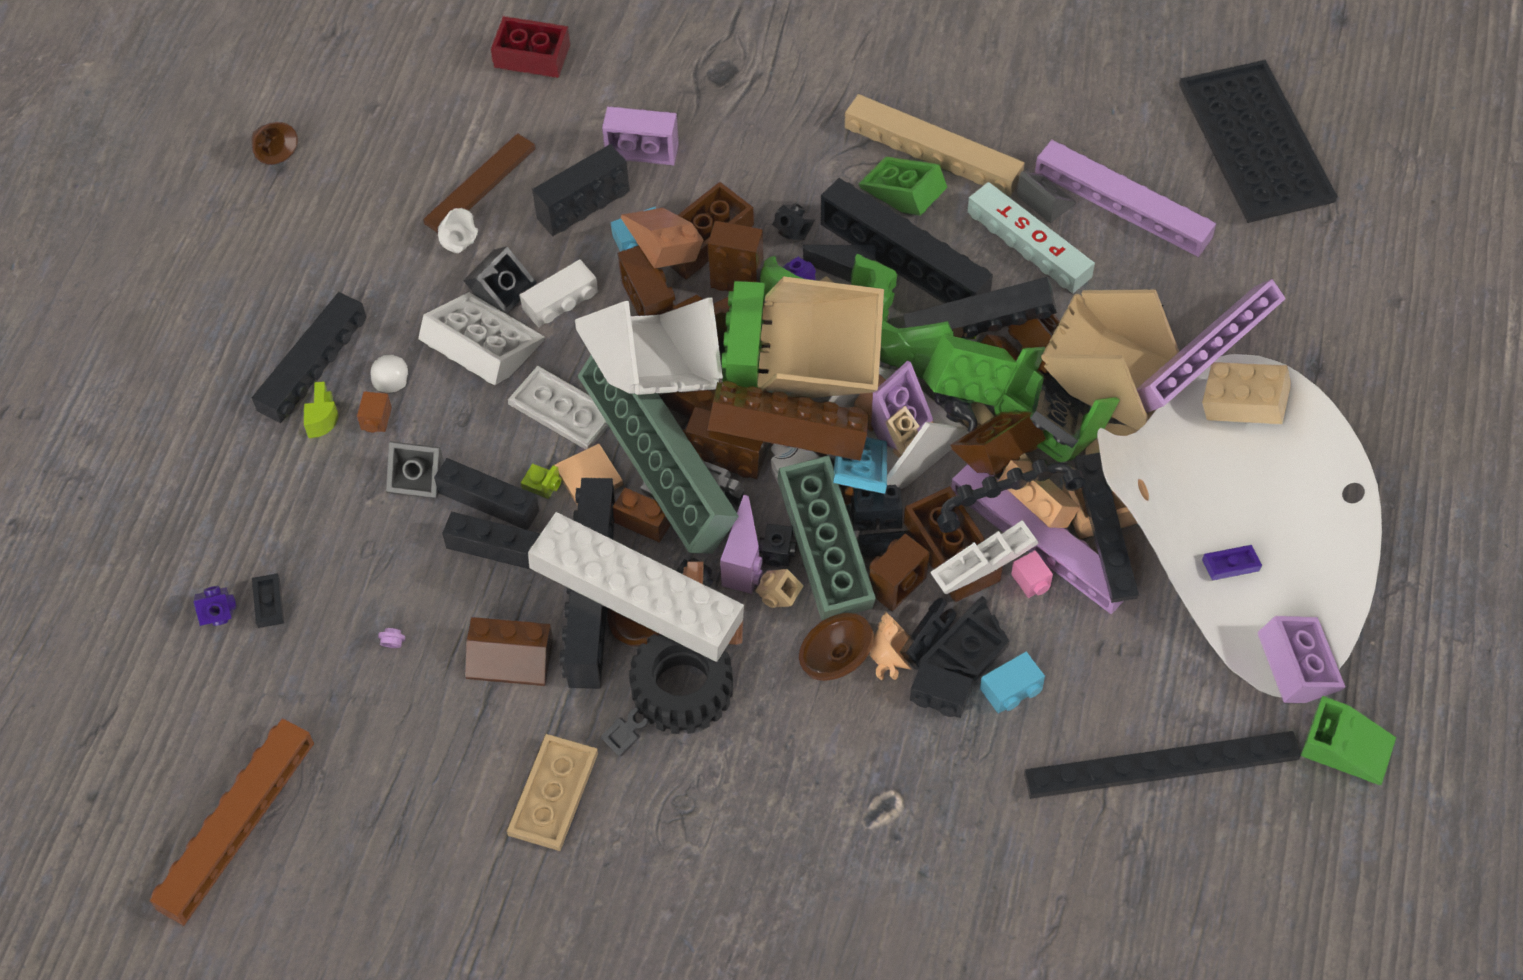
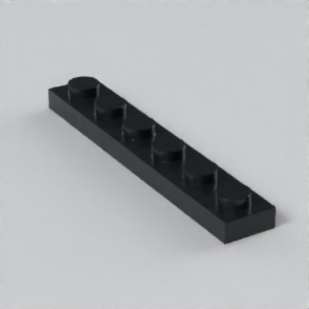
M1100 452L1075 456V467L1082 471L1086 480L1081 490L1111 603L1137 599L1139 596L1111 489L1103 473Z

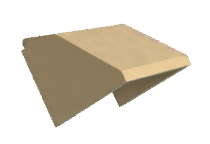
M783 276L765 296L766 302L763 303L762 320L772 321V325L762 324L761 345L770 346V348L760 349L759 369L769 370V373L758 374V388L770 393L783 392L795 398H820L876 392L879 380L884 289Z
M1083 290L1082 296L1080 294L1073 296L1068 309L1059 322V326H1057L1050 339V343H1048L1041 358L1046 363L1044 367L1071 396L1090 406H1093L1097 399L1117 397L1120 401L1111 417L1138 431L1146 424L1156 410L1146 413L1137 388L1179 352L1157 291Z

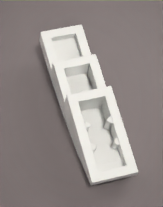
M1022 520L1002 534L998 531L979 545H976L974 542L930 573L943 592L947 594L995 571L1039 543Z

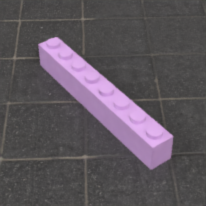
M1051 140L1037 157L1036 174L1044 175L1047 179L1197 257L1200 256L1213 238L1216 223L1149 190L1147 187L1108 169L1104 165L1092 161L1063 144Z
M1273 279L1253 287L1137 388L1146 413L1165 406L1286 299Z
M967 464L952 479L951 488L957 496V489L960 486L968 484L975 490L983 487V479L993 475L977 473ZM1008 490L1002 491L995 498L984 497L978 499L973 505L969 506L1003 533L1023 520L1039 543L1029 549L1028 552L1031 553L1036 550L1049 568L1108 613L1112 614L1124 602L1111 603L1099 555L1090 549L1085 541L1078 540L1070 534L1067 528H1049Z

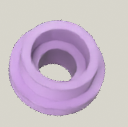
M385 628V632H380L378 636L381 639L380 645L389 648H401L402 642L405 641V636L401 634V630L394 628Z

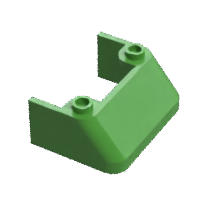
M1045 347L1022 349L1016 361L1017 366L997 406H994L996 415L1001 412H1032L1038 382L1044 376L1037 369L1042 362L1041 356L1046 349ZM1117 397L1095 400L1089 413L1082 417L1079 440L1073 448L1067 444L1062 445L1058 443L1047 430H1043L1046 440L1038 444L1037 447L1058 462L1073 460L1075 456L1079 455L1098 438V430L1100 428L1105 429L1120 400Z

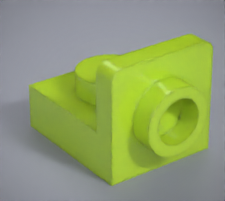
M532 464L521 481V488L549 499L552 492L557 491L561 484L558 467L553 465L548 470Z

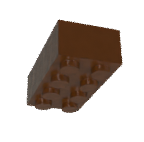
M718 182L678 214L681 218L691 222L704 240L696 261L671 265L670 267L687 280L709 262L708 241L714 222L720 221L752 227L754 226V207L723 183Z
M950 486L909 504L904 509L903 523L910 530L914 540L929 551L928 562L933 570L974 542L976 545H979L985 541V538L962 505L953 508L951 511L955 512L958 516L959 528L950 533L940 531L937 518L941 515V508L948 499L956 496ZM1003 566L968 585L950 592L949 595L954 603L1000 582Z

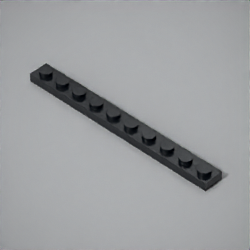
M1294 731L1025 769L1024 776L1029 798L1033 799L1295 761L1300 759L1301 754Z

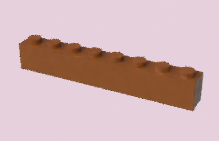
M283 718L278 725H274L271 728L267 740L262 747H258L255 750L252 760L246 769L238 773L235 784L230 791L222 795L219 806L214 813L206 817L198 835L188 842L182 857L171 865L169 874L163 883L158 884L153 890L150 902L156 911L183 926L187 923L314 745L308 731Z

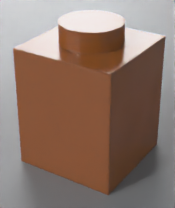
M363 391L357 414L361 430L371 433L386 432L392 409L388 394Z

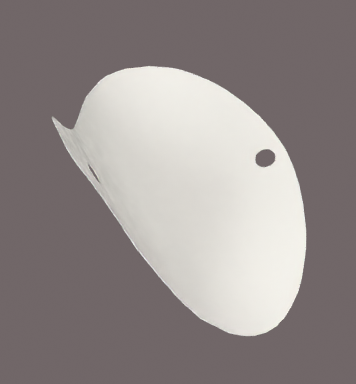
M1242 354L1220 356L1215 361L1220 363L1286 365L1261 356ZM1210 365L1165 406L1158 408L1146 424L1136 433L1128 436H1119L1100 428L1097 437L1102 469L1108 485L1126 505L1143 530L1180 598L1210 645L1224 663L1257 690L1282 698L1257 632L1275 616L1318 617L1338 670L1341 668L1358 640L1369 613L1376 587L1382 538L1381 504L1378 484L1360 440L1336 405L1319 387L1289 366L1291 388L1283 424L1207 420L1202 400L1211 368ZM1138 479H1141L1146 485L1149 494L1148 501L1143 498L1139 490ZM1351 483H1359L1365 490L1363 498L1357 503H1347L1342 497L1343 489ZM1247 545L1253 546L1262 564L1259 572L1211 580L1202 561L1204 554Z

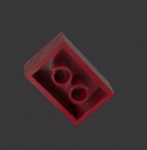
M503 16L490 49L493 67L559 78L570 48L568 26Z

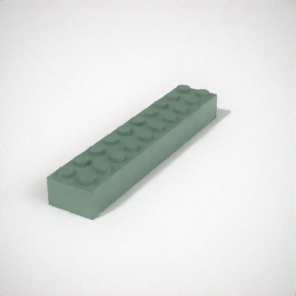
M590 355L578 374L581 383L688 552L713 554L739 517L659 394H629L609 384L594 358Z

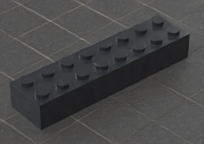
M838 178L821 194V226L851 245H875L876 261L895 270L898 275L945 304L991 291L993 274L987 268L979 266L966 255L958 253L947 243L931 236L928 231L912 224L909 219L899 216L888 206L880 204L872 196L856 189L853 184Z
M581 478V487L576 488L575 493L578 510H574L573 521L613 540L615 525L613 505L616 502L613 478ZM567 587L569 602H565L564 607L567 626L562 628V641L565 642L564 650H560L562 677L567 678L568 688L601 689L608 607Z

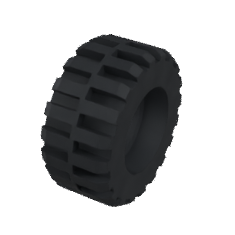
M653 634L648 637V644L642 643L637 648V655L632 657L631 669L629 670L632 699L635 701V708L641 709L639 714H643L644 719L649 718V724L655 722L656 729L665 731L666 728L671 729V734H680V730H687V734L695 733V728L701 727L704 730L710 727L711 720L717 722L722 717V710L726 711L728 709L730 698L733 696V670L728 652L724 650L719 660L715 662L662 634L658 636ZM678 665L696 667L707 676L706 682L700 689L691 694L681 696L663 691L657 686L656 682L664 671Z

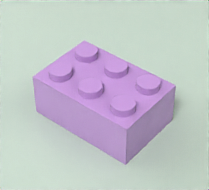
M607 107L602 127L604 147L611 144L627 161L674 165L678 149L676 113Z

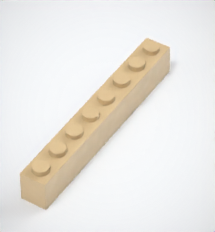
M860 94L856 96L845 112V128L866 136L873 141L883 143L895 150L907 153L914 158H919L928 163L939 164L940 168L950 171L957 176L967 178L976 184L984 186L989 182L1007 196H1011L1019 183V175L1024 170L1025 162Z

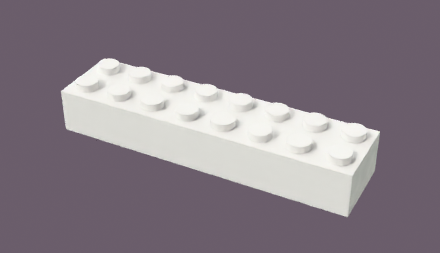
M555 512L528 552L530 569L715 662L719 660L743 621V604Z

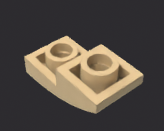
M903 406L885 421L891 438L901 456L918 434L917 428L920 427L906 406Z

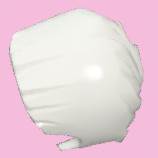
M463 208L451 210L438 227L440 244L453 253H460L467 246L473 244L478 233V228H475L473 223V215L470 211Z

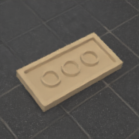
M546 734L508 827V836L561 851L597 758L598 749Z

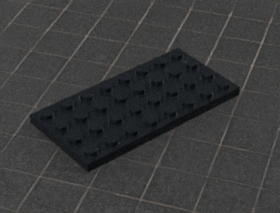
M1266 59L1180 78L1179 86L1247 223L1336 202L1338 196Z

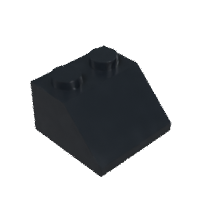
M507 246L494 249L463 280L475 296L505 314H508L521 300L520 294L537 284L535 279Z

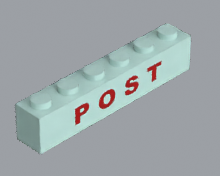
M986 183L969 197L967 212L973 219L981 222L991 233H995L1003 239L1009 247H1013L1026 260L1038 266L1044 274H1048L1056 280L1062 288H1066L1073 294L1092 278L1095 265L1092 260L991 183Z

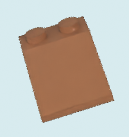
M665 208L622 214V221L654 269L696 261L704 240L691 222Z

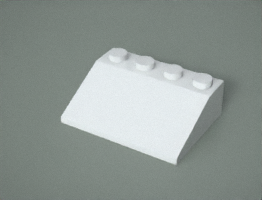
M468 292L424 314L418 339L446 355L447 358L464 366L468 371L479 375L488 383L496 385L509 378L541 345L545 337Z

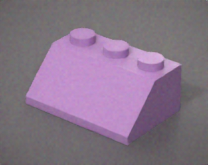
M1275 616L1257 632L1284 703H1307L1345 688L1318 617Z

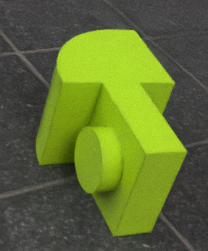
M325 381L314 383V403L304 404V427L308 438H317L327 434L335 427L339 415L333 401L332 392L327 391Z

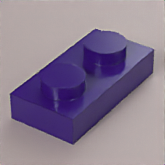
M1252 545L1206 553L1202 558L1212 581L1259 572L1262 567Z

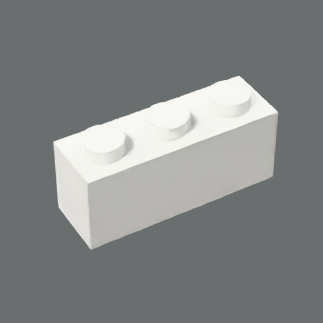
M578 260L520 294L522 309L539 328L598 293L597 278L581 260Z

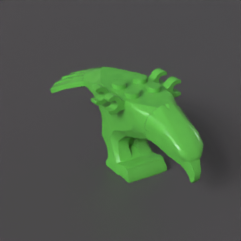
M857 254L851 275V285L884 289L880 362L900 368L905 362L909 361L913 366L916 377L922 378L942 334L953 336V331L948 321L900 329L887 323L888 308L892 305L895 295L892 289L896 287L897 274L895 270ZM772 256L764 261L760 274V283H765L766 296L783 276L803 278L779 266L776 262V257Z

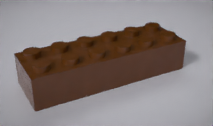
M725 381L723 383L717 382L708 430L861 461L867 437L868 412H864L858 407L844 408L839 407L833 402L820 403L808 397L795 398L783 392L770 393L758 387L751 386L745 388L737 386L733 382Z

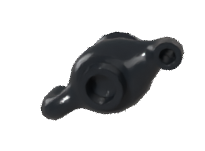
M934 393L935 403L944 407L947 413L946 417L953 422H960L961 419L968 421V432L977 428V418L971 406L974 403L973 400Z

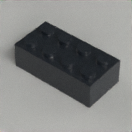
M609 144L532 189L537 220L552 236H555L560 232H564L578 221L586 219L595 211L603 209L607 204L625 196L626 193L630 192L627 161Z

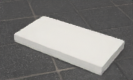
M539 366L531 372L508 399V405L585 450L591 448L609 427L590 395Z

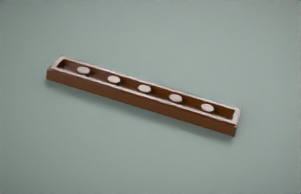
M517 133L423 219L424 224L438 233L439 225L451 210L463 208L469 211L536 149L535 144Z

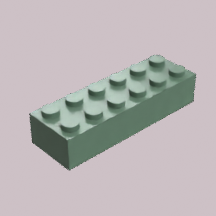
M829 456L781 467L777 477L822 621L841 613H858L872 609L876 599L839 485L833 483L834 470Z

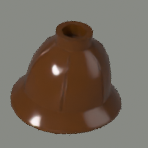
M271 122L261 125L252 134L253 153L264 164L274 165L281 163L294 153L298 143L297 133L292 126L284 122Z

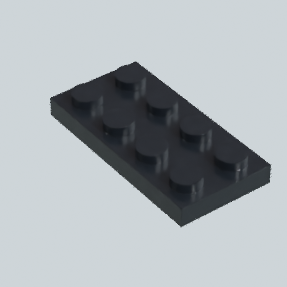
M1044 375L1038 382L1030 419L1040 430L1050 432L1058 443L1062 445L1067 444L1073 448L1079 440L1085 404L1071 396Z

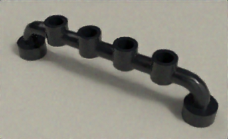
M1040 459L1032 464L1033 470L1022 473L1020 468L1009 470L1007 472L1008 479L998 482L995 476H989L983 479V487L975 490L968 484L960 486L957 489L958 495L948 499L943 504L941 515L937 518V523L941 532H953L960 526L957 514L951 512L953 508L960 505L965 507L971 506L976 500L984 497L995 498L1002 491L1011 488L1019 490L1026 483L1035 480L1046 481L1055 473H1064L1062 480L1065 488L1069 491L1082 488L1086 480L1081 470L1074 469L1067 463L1058 462L1048 465L1046 460Z

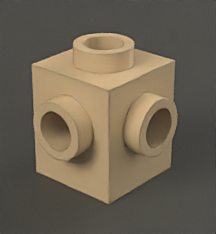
M788 569L770 570L761 577L760 584L755 591L762 597L763 603L771 608L789 607L794 603L803 585Z

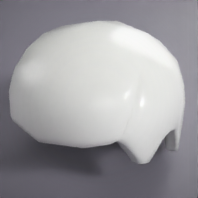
M383 355L374 361L371 367V382L378 391L384 393L397 392L406 386L408 369L402 358L395 355Z

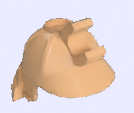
M885 612L881 618L882 621L878 624L879 629L874 634V641L869 655L878 664L876 676L880 680L884 679V673L887 670H890V677L893 680H897L899 673L897 668L912 670L900 653V650L910 636Z

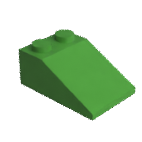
M885 157L859 183L861 189L903 213L914 215L924 213L948 188L939 164Z

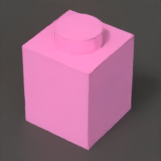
M1035 550L1013 562L1011 575L1026 596L1030 598L1036 594L1042 595L1049 590L1053 573Z

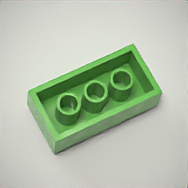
M735 281L734 291H729V311L726 314L727 332L724 333L725 353H722V382H733L737 386L745 388L751 386L758 387L760 349L762 348L761 331L762 324H764L762 317L763 303L765 302V283Z

